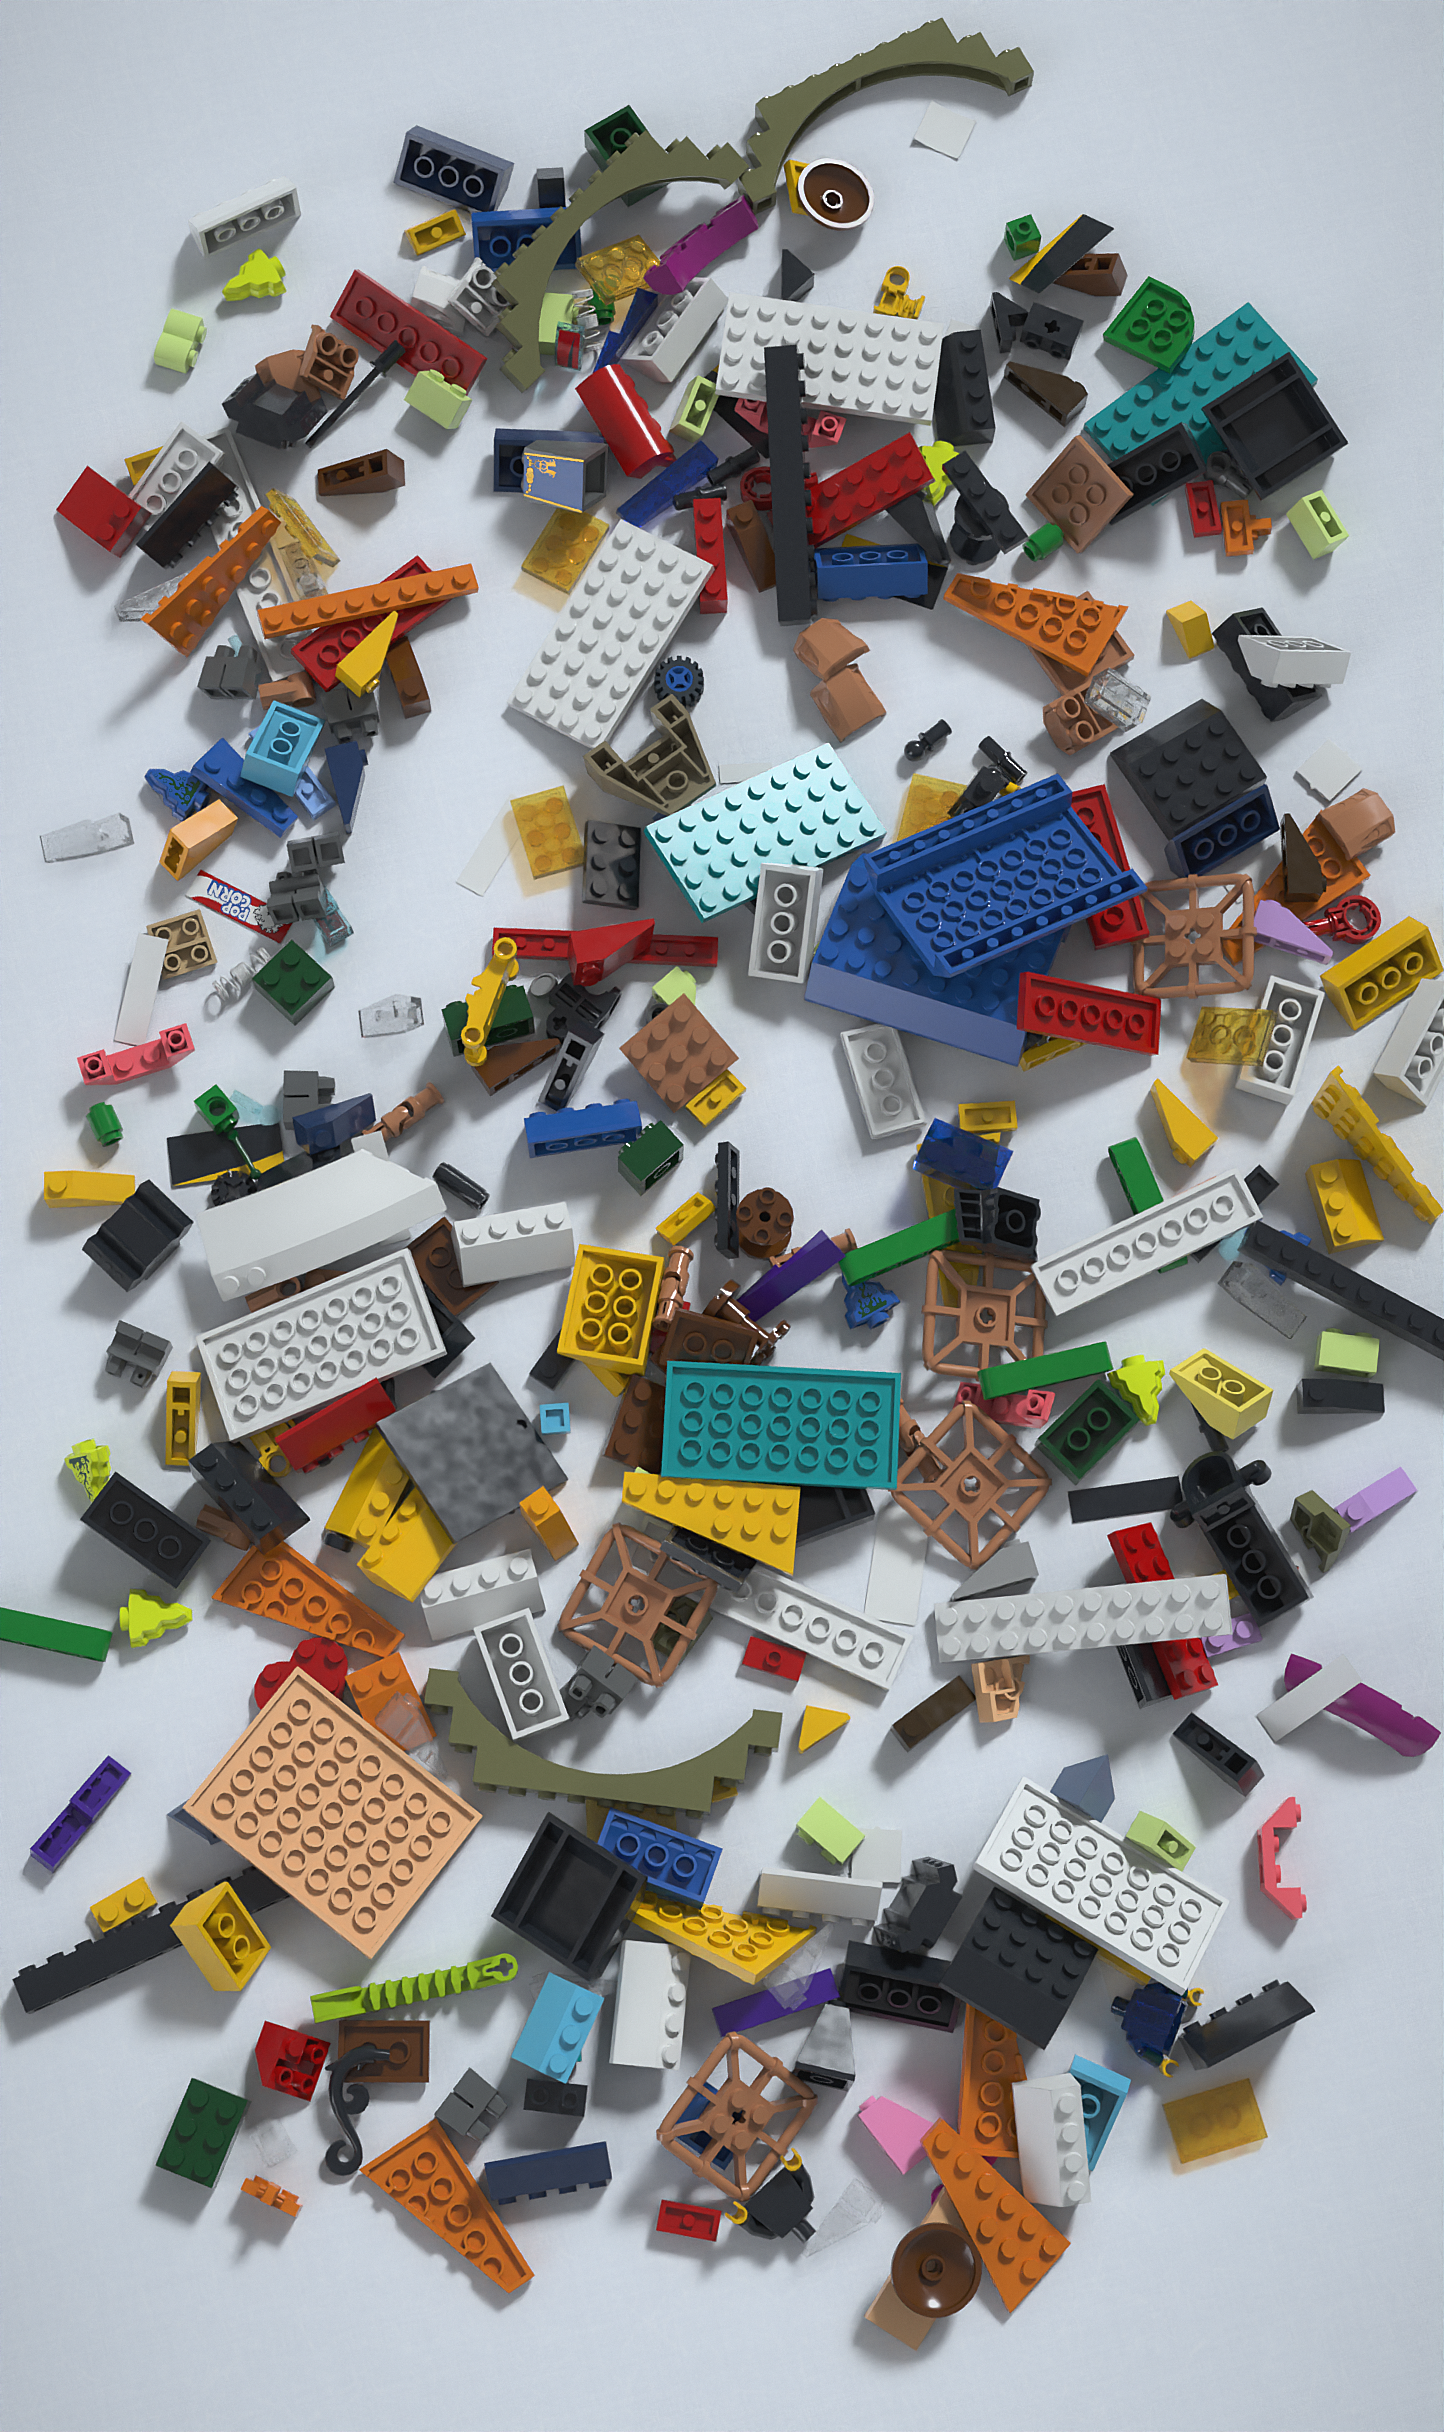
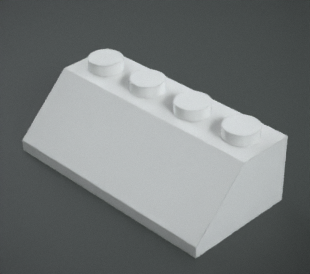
M286 176L279 179H271L257 189L247 190L235 199L223 201L211 210L195 214L188 220L190 232L205 259L300 216L301 211L297 188Z
M694 277L687 284L683 292L664 296L620 360L655 382L671 383L679 376L680 369L685 362L693 356L695 348L700 341L708 335L709 328L714 321L724 312V307L728 303L727 296L712 278Z
M1239 635L1238 643L1251 676L1261 679V684L1276 688L1280 684L1295 688L1296 684L1303 687L1313 688L1315 684L1331 688V684H1343L1351 656L1350 651L1310 636Z
M761 863L748 976L796 983L808 981L814 952L823 877L822 868Z
M1422 978L1373 1074L1388 1089L1425 1107L1428 1106L1444 1075V981Z
M566 1202L453 1222L451 1238L463 1287L570 1268L575 1265L573 1229Z
M530 1549L433 1575L419 1594L432 1642L473 1631L474 1627L526 1608L530 1609L531 1614L546 1610Z
M529 1608L473 1628L515 1743L544 1733L569 1720Z
M762 1867L757 1908H763L762 1913L780 1916L781 1911L792 1912L793 1918L810 1919V1914L821 1915L824 1922L840 1923V1918L852 1919L851 1925L869 1927L870 1922L877 1921L883 1882Z
M622 1940L609 2063L679 2071L691 1959L689 1951L677 1945Z
M1071 2073L1013 2082L1012 2093L1023 2197L1028 2202L1057 2207L1092 2202L1080 2084Z

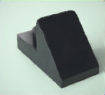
M993 292L990 310L1000 354L1011 352L1012 342L1016 341L1015 326L1024 325L1029 313L1026 309L1000 293Z

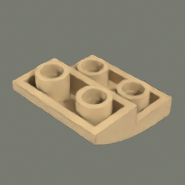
M200 909L146 926L150 936L169 940L161 971L163 980L218 963Z

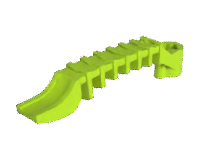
M502 1953L468 1962L466 1966L462 1967L451 1966V1969L441 1971L438 1969L434 1973L425 1975L424 1973H419L416 1977L408 1978L405 1976L401 1980L392 1982L391 1980H385L383 1984L376 1985L375 1982L370 1983L368 1987L364 1988L354 1986L310 1996L314 2023L364 2015L372 2011L375 2013L381 2009H394L395 2006L405 2004L408 2006L414 2002H426L428 1999L445 1998L446 1995H458L469 1990L477 1991L490 1986L508 1983L517 1976L518 1964L512 1955ZM506 1960L507 1965H513V1969L509 1970L508 1976H503L502 1972L496 1971L487 1973V1971L500 1967V1961Z

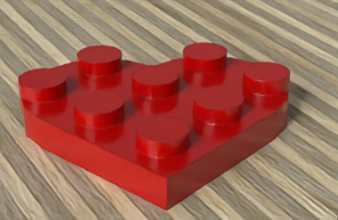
M324 1637L303 1640L294 1650L290 1661L266 1665L254 1685V1697L257 1706L262 1710L298 1666L343 1702L347 1683L345 1676L348 1675V1659L343 1648L335 1641Z

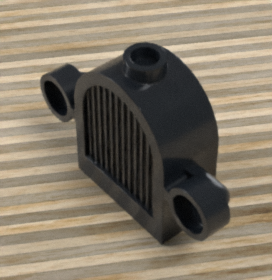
M1213 1451L1203 1454L1195 1459L1185 1470L1181 1485L1186 1500L1172 1508L1170 1519L1178 1528H1186L1196 1520L1206 1533L1256 1505L1249 1485L1259 1486L1266 1483L1271 1477V1469L1263 1460H1256L1239 1468L1231 1456L1225 1452Z

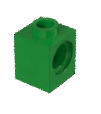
M1031 214L1006 223L1004 241L1014 261L1039 252L1042 236Z
M217 1084L194 1100L196 1111L217 1135L223 1131H230L237 1124V1120L240 1119L237 1108ZM216 1108L226 1109L220 1116L211 1114Z

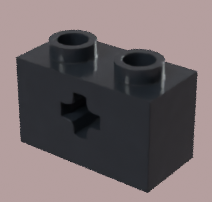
M1033 302L1022 328L1020 342L1031 349L1046 351L1055 358L1070 360L1081 335L1084 320Z
M527 2078L523 2110L584 2117L588 2085L565 2084L563 2082Z

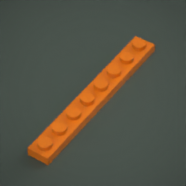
M470 563L257 610V616L264 639L478 593L479 586Z

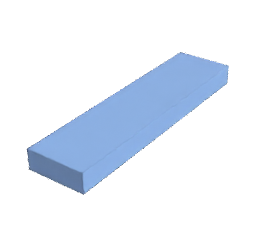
M260 726L248 733L252 741ZM307 766L294 796L314 821L335 807L336 802Z

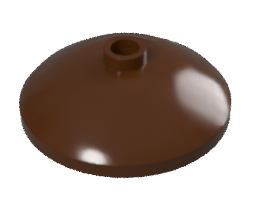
M829 158L816 160L804 168L798 179L797 196L800 205L812 220L823 227L836 231L853 230L863 225L873 211L874 193L867 178L849 163Z
M926 2223L911 2230L899 2242L891 2261V2281L897 2296L910 2310L925 2317L941 2318L960 2311L972 2300L981 2281L982 2263L975 2243L961 2229L947 2223ZM935 2261V2268L927 2271L926 2266L928 2262Z

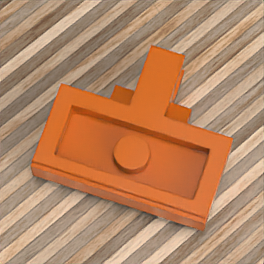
M1248 499L1220 503L1226 557L1253 554V541L1258 540V536L1271 534V518L1256 519V515H1250Z
M255 2175L253 2180L246 2178L241 2187V2190L260 2199V2201L267 2205L274 2206L294 2217L299 2215L303 2205L297 2203L299 2196L285 2189H282L281 2193H279L281 2186Z

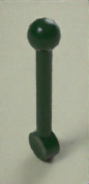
M231 1129L227 1133V1138L236 1145L251 1171L250 1177L254 1180L259 1179L261 1171L254 1167L239 1141V1133Z

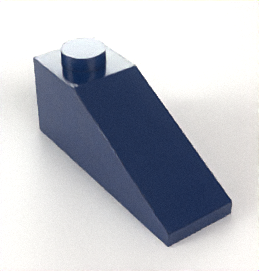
M357 741L324 748L346 835L351 834L353 831L365 780L364 766L369 765L365 749L359 750Z
M368 1093L292 1117L296 1143L310 1155L343 1143L376 1121L373 1095Z

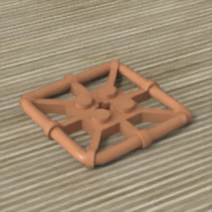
M1235 873L1199 877L1197 874H1190L1188 878L1155 880L1144 883L1148 890L1138 895L1144 915L1146 898L1165 916V935L1149 936V938L1130 942V945L1133 946L1134 994L1158 999L1178 997L1198 999V996L1237 993L1244 989L1248 991L1252 986L1251 982L1254 975V937L1257 936V928L1254 927V889L1252 878L1248 874ZM1235 885L1215 907L1199 908V888ZM1189 889V909L1170 911L1151 892ZM1243 894V927L1223 930V914ZM1193 931L1201 934L1194 944H1191V941L1187 939L1188 935ZM1243 938L1242 975L1223 959V940ZM1165 945V961L1144 981V947ZM1218 964L1236 981L1199 985V966ZM1189 966V983L1187 986L1154 988L1172 968Z
M934 1250L929 1255L925 1305H922L921 1313L924 1314L922 1358L924 1361L923 1367L927 1371L931 1370L942 1375L974 1378L979 1382L977 1371L988 1368L989 1347L1005 1349L1015 1362L1027 1359L1014 1343L1015 1325L1033 1328L1032 1358L1043 1355L1045 1329L1048 1328V1321L1045 1320L1046 1298L1030 1268L1032 1263H1022L1020 1259L998 1257L988 1252H985L983 1255L953 1250ZM949 1262L982 1266V1286L967 1285ZM938 1268L941 1269L958 1290L957 1308L936 1305ZM994 1268L1030 1273L1011 1290L993 1288ZM1036 1280L1034 1318L1015 1316L1016 1296ZM984 1309L987 1310L989 1316H992V1320L987 1321L986 1324L980 1319V1314L983 1313ZM936 1315L955 1317V1338L934 1355ZM961 1343L979 1345L977 1367L940 1363L945 1356Z
M968 1400L962 1401V1404L952 1409L928 1437L921 1439L919 1442L921 1445L897 1470V1489L888 1490V1492H891L894 1500L924 1528L923 1532L928 1537L932 1536L953 1557L969 1567L970 1570H977L979 1566L991 1558L1013 1532H1018L1023 1520L1047 1494L1049 1486H1052V1478H1049L1045 1469L1016 1442L1017 1438L1013 1434L1008 1435L980 1407ZM963 1417L964 1448L952 1461L936 1444ZM973 1417L1001 1443L988 1459L974 1447ZM1009 1450L1037 1479L1008 1480L994 1465ZM928 1453H931L946 1467L933 1483L902 1484ZM966 1478L968 1480L976 1479L975 1487L977 1490L975 1492L964 1489ZM1038 1486L1012 1517L996 1503L1009 1487ZM933 1490L947 1505L934 1520H931L902 1491ZM990 1509L1003 1521L1004 1526L979 1553L977 1522ZM954 1510L968 1523L969 1554L940 1528Z
M620 1522L612 1524L613 1528L609 1529L604 1535L586 1570L582 1569L579 1575L581 1579L561 1613L559 1624H557L558 1631L562 1632L569 1641L587 1651L595 1645L615 1660L613 1666L619 1663L635 1675L639 1681L656 1688L663 1687L664 1683L668 1681L675 1671L691 1640L696 1639L698 1635L696 1631L716 1596L719 1584L708 1576L697 1574L692 1570V1567L685 1563L669 1558L665 1552L660 1550L662 1543L634 1527L622 1525ZM625 1537L659 1555L648 1576L632 1567ZM616 1540L623 1570L614 1586L596 1577V1574ZM670 1561L703 1581L670 1589L657 1582V1579L666 1562ZM591 1583L609 1592L599 1612L572 1619ZM706 1589L686 1627L666 1616L675 1598ZM641 1596L644 1599L643 1604L645 1607L643 1610H638L637 1613H634V1606L630 1603L632 1599L638 1600ZM603 1619L619 1628L608 1649L574 1630L576 1627ZM663 1623L681 1633V1636L660 1671L652 1640ZM627 1633L643 1642L651 1673L617 1654Z
M735 2031L729 2032L717 2044L693 2078L690 2076L686 2082L688 2086L667 2113L659 2129L656 2130V2139L661 2142L665 2149L691 2167L693 2174L697 2177H704L728 2196L738 2199L740 2202H745L757 2191L780 2159V2156L785 2157L788 2153L787 2147L818 2104V2096L814 2094L806 2083L786 2069L779 2058L771 2057L748 2038L737 2034ZM739 2048L764 2066L750 2087L740 2080ZM726 2054L728 2078L715 2095L703 2085ZM777 2076L800 2095L769 2102L760 2094L771 2078ZM698 2092L710 2100V2103L698 2119L675 2124ZM801 2107L777 2142L762 2131L774 2113ZM742 2110L740 2120L733 2123V2112L739 2113ZM702 2130L713 2137L699 2158L674 2140L677 2136ZM758 2137L772 2149L747 2183L745 2154ZM723 2145L733 2152L735 2185L710 2167V2163Z

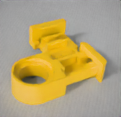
M894 266L887 271L881 291L884 293L879 306L874 305L873 313L897 316L898 314V317L918 320L925 302V296L921 295V298L916 301V299L911 300L909 295H905L909 286L910 275L904 267ZM893 275H900L904 278L905 282L902 285H894L890 282V278Z
M294 1419L288 1421L291 1427L297 1425ZM286 1422L248 1437L262 1456L258 1459L270 1475L277 1478L287 1476L292 1470V1465L274 1439L290 1429ZM276 1456H283L286 1461V1466L281 1472H274L271 1469V1461Z

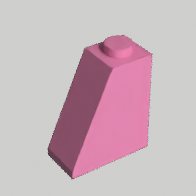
M872 2095L859 2106L862 2112L857 2117L902 2175L927 2156L919 2140L934 2123L883 2096L876 2100Z

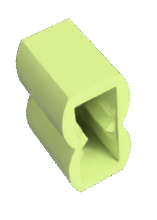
M171 308L155 348V364L185 374L190 367H194L198 357V352L195 350L199 343L204 342L207 333L203 318Z

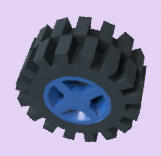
M677 656V660L669 657L667 663L661 662L660 669H656L654 676L655 694L657 693L658 700L661 701L673 694L685 709L688 704L690 707H693L695 700L699 702L704 691V677L702 669H698V663L694 661L692 664L689 657H686V660H682V656Z

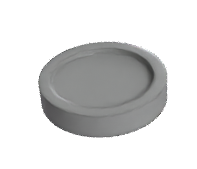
M551 973L540 974L532 981L530 991L538 999L547 998L558 985V981Z

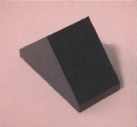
M563 167L537 169L539 209L566 207Z
M782 249V300L797 302L814 287L815 274L788 249Z

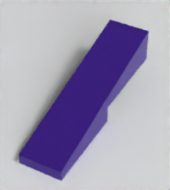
M821 1229L780 1268L775 1264L736 1301L751 1311L748 1317L756 1322L846 1256Z
M108 1755L72 1796L67 1807L30 1848V1856L54 1873L129 1779L131 1772Z
M831 1968L714 2007L712 2012L720 2037L722 2038L726 2036V2033L733 2031L737 2033L837 1999L840 1995Z

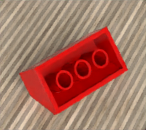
M374 1378L274 1439L298 1474L302 1471L304 1474H308L320 1466L318 1462L328 1456L330 1459H333L345 1451L344 1446L354 1441L355 1444H358L370 1436L369 1431L376 1427L375 1424L378 1421L397 1412L381 1383L377 1378Z

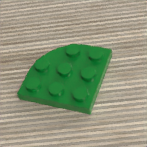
M1148 276L1103 333V340L1171 374L1190 349L1194 339L1195 322L1191 306L1187 299L1176 289Z

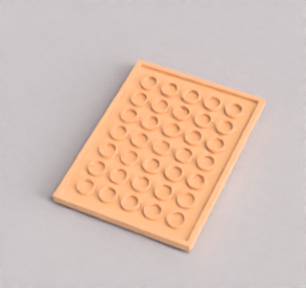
M298 1666L182 1807V1809L368 1959L373 1958L483 1816Z

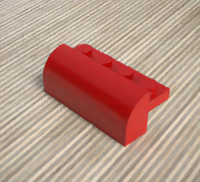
M620 364L609 365L592 373L575 390L626 476L642 479L656 466L672 468L678 462L673 454L674 448L664 439L660 432V424L651 417L647 410L648 405L646 401L636 392L633 379L625 374Z

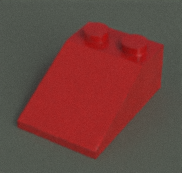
M86 466L56 509L57 512L119 558H121L152 514L89 466Z
M654 918L570 932L567 958L573 984H581L582 986L595 985L598 981H602L650 947L655 926Z

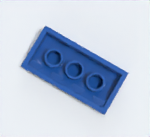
M611 1807L597 1844L648 1876L646 1890L701 1910L723 1850V1848Z

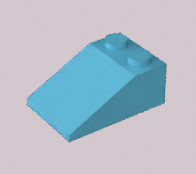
M273 700L245 754L240 777L293 797L317 744L325 720Z
M1075 2054L1067 2073H1071L1081 2086L1088 2169L1093 2171L1126 2098L1131 2079Z

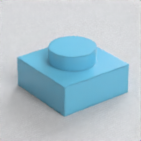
M568 1403L539 1405L542 1436L571 1433Z

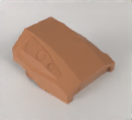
M311 325L312 332L306 346L299 375L328 394L344 400L354 377V368L358 361V349L343 343L344 341L338 340L335 335L326 333L319 325Z
M289 350L268 356L255 365L256 373L258 372L263 384L275 379L277 384L298 392L305 390L310 402L321 398L319 388L299 375L304 359V350Z
M821 618L799 633L793 651L797 659L803 662L814 675L826 681L830 676L856 658L869 652L870 649L862 639L856 637L842 626L839 620Z
M857 663L846 665L830 676L828 680H822L810 692V696L820 710L825 722L840 743L848 735L870 721L886 715L885 708L867 684Z
M1093 679L1043 707V723L1056 747L1069 756L1119 728L1118 724L1114 723L1111 717L1085 700L1090 686L1096 691Z
M1362 788L1349 798L1324 809L1315 816L1318 821L1321 820L1342 849L1347 861L1366 853L1376 845L1389 839L1396 832L1392 812L1378 793Z

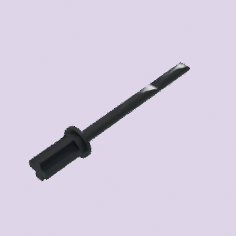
M394 340L374 362L370 361V365L373 367L372 371L309 437L305 444L312 448L379 374L386 378L388 370L406 352L405 348Z

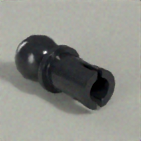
M941 719L925 733L920 732L918 734L919 741L912 740L905 745L904 754L906 758L912 762L922 760L926 749L932 752L935 749V745L952 733L950 726Z

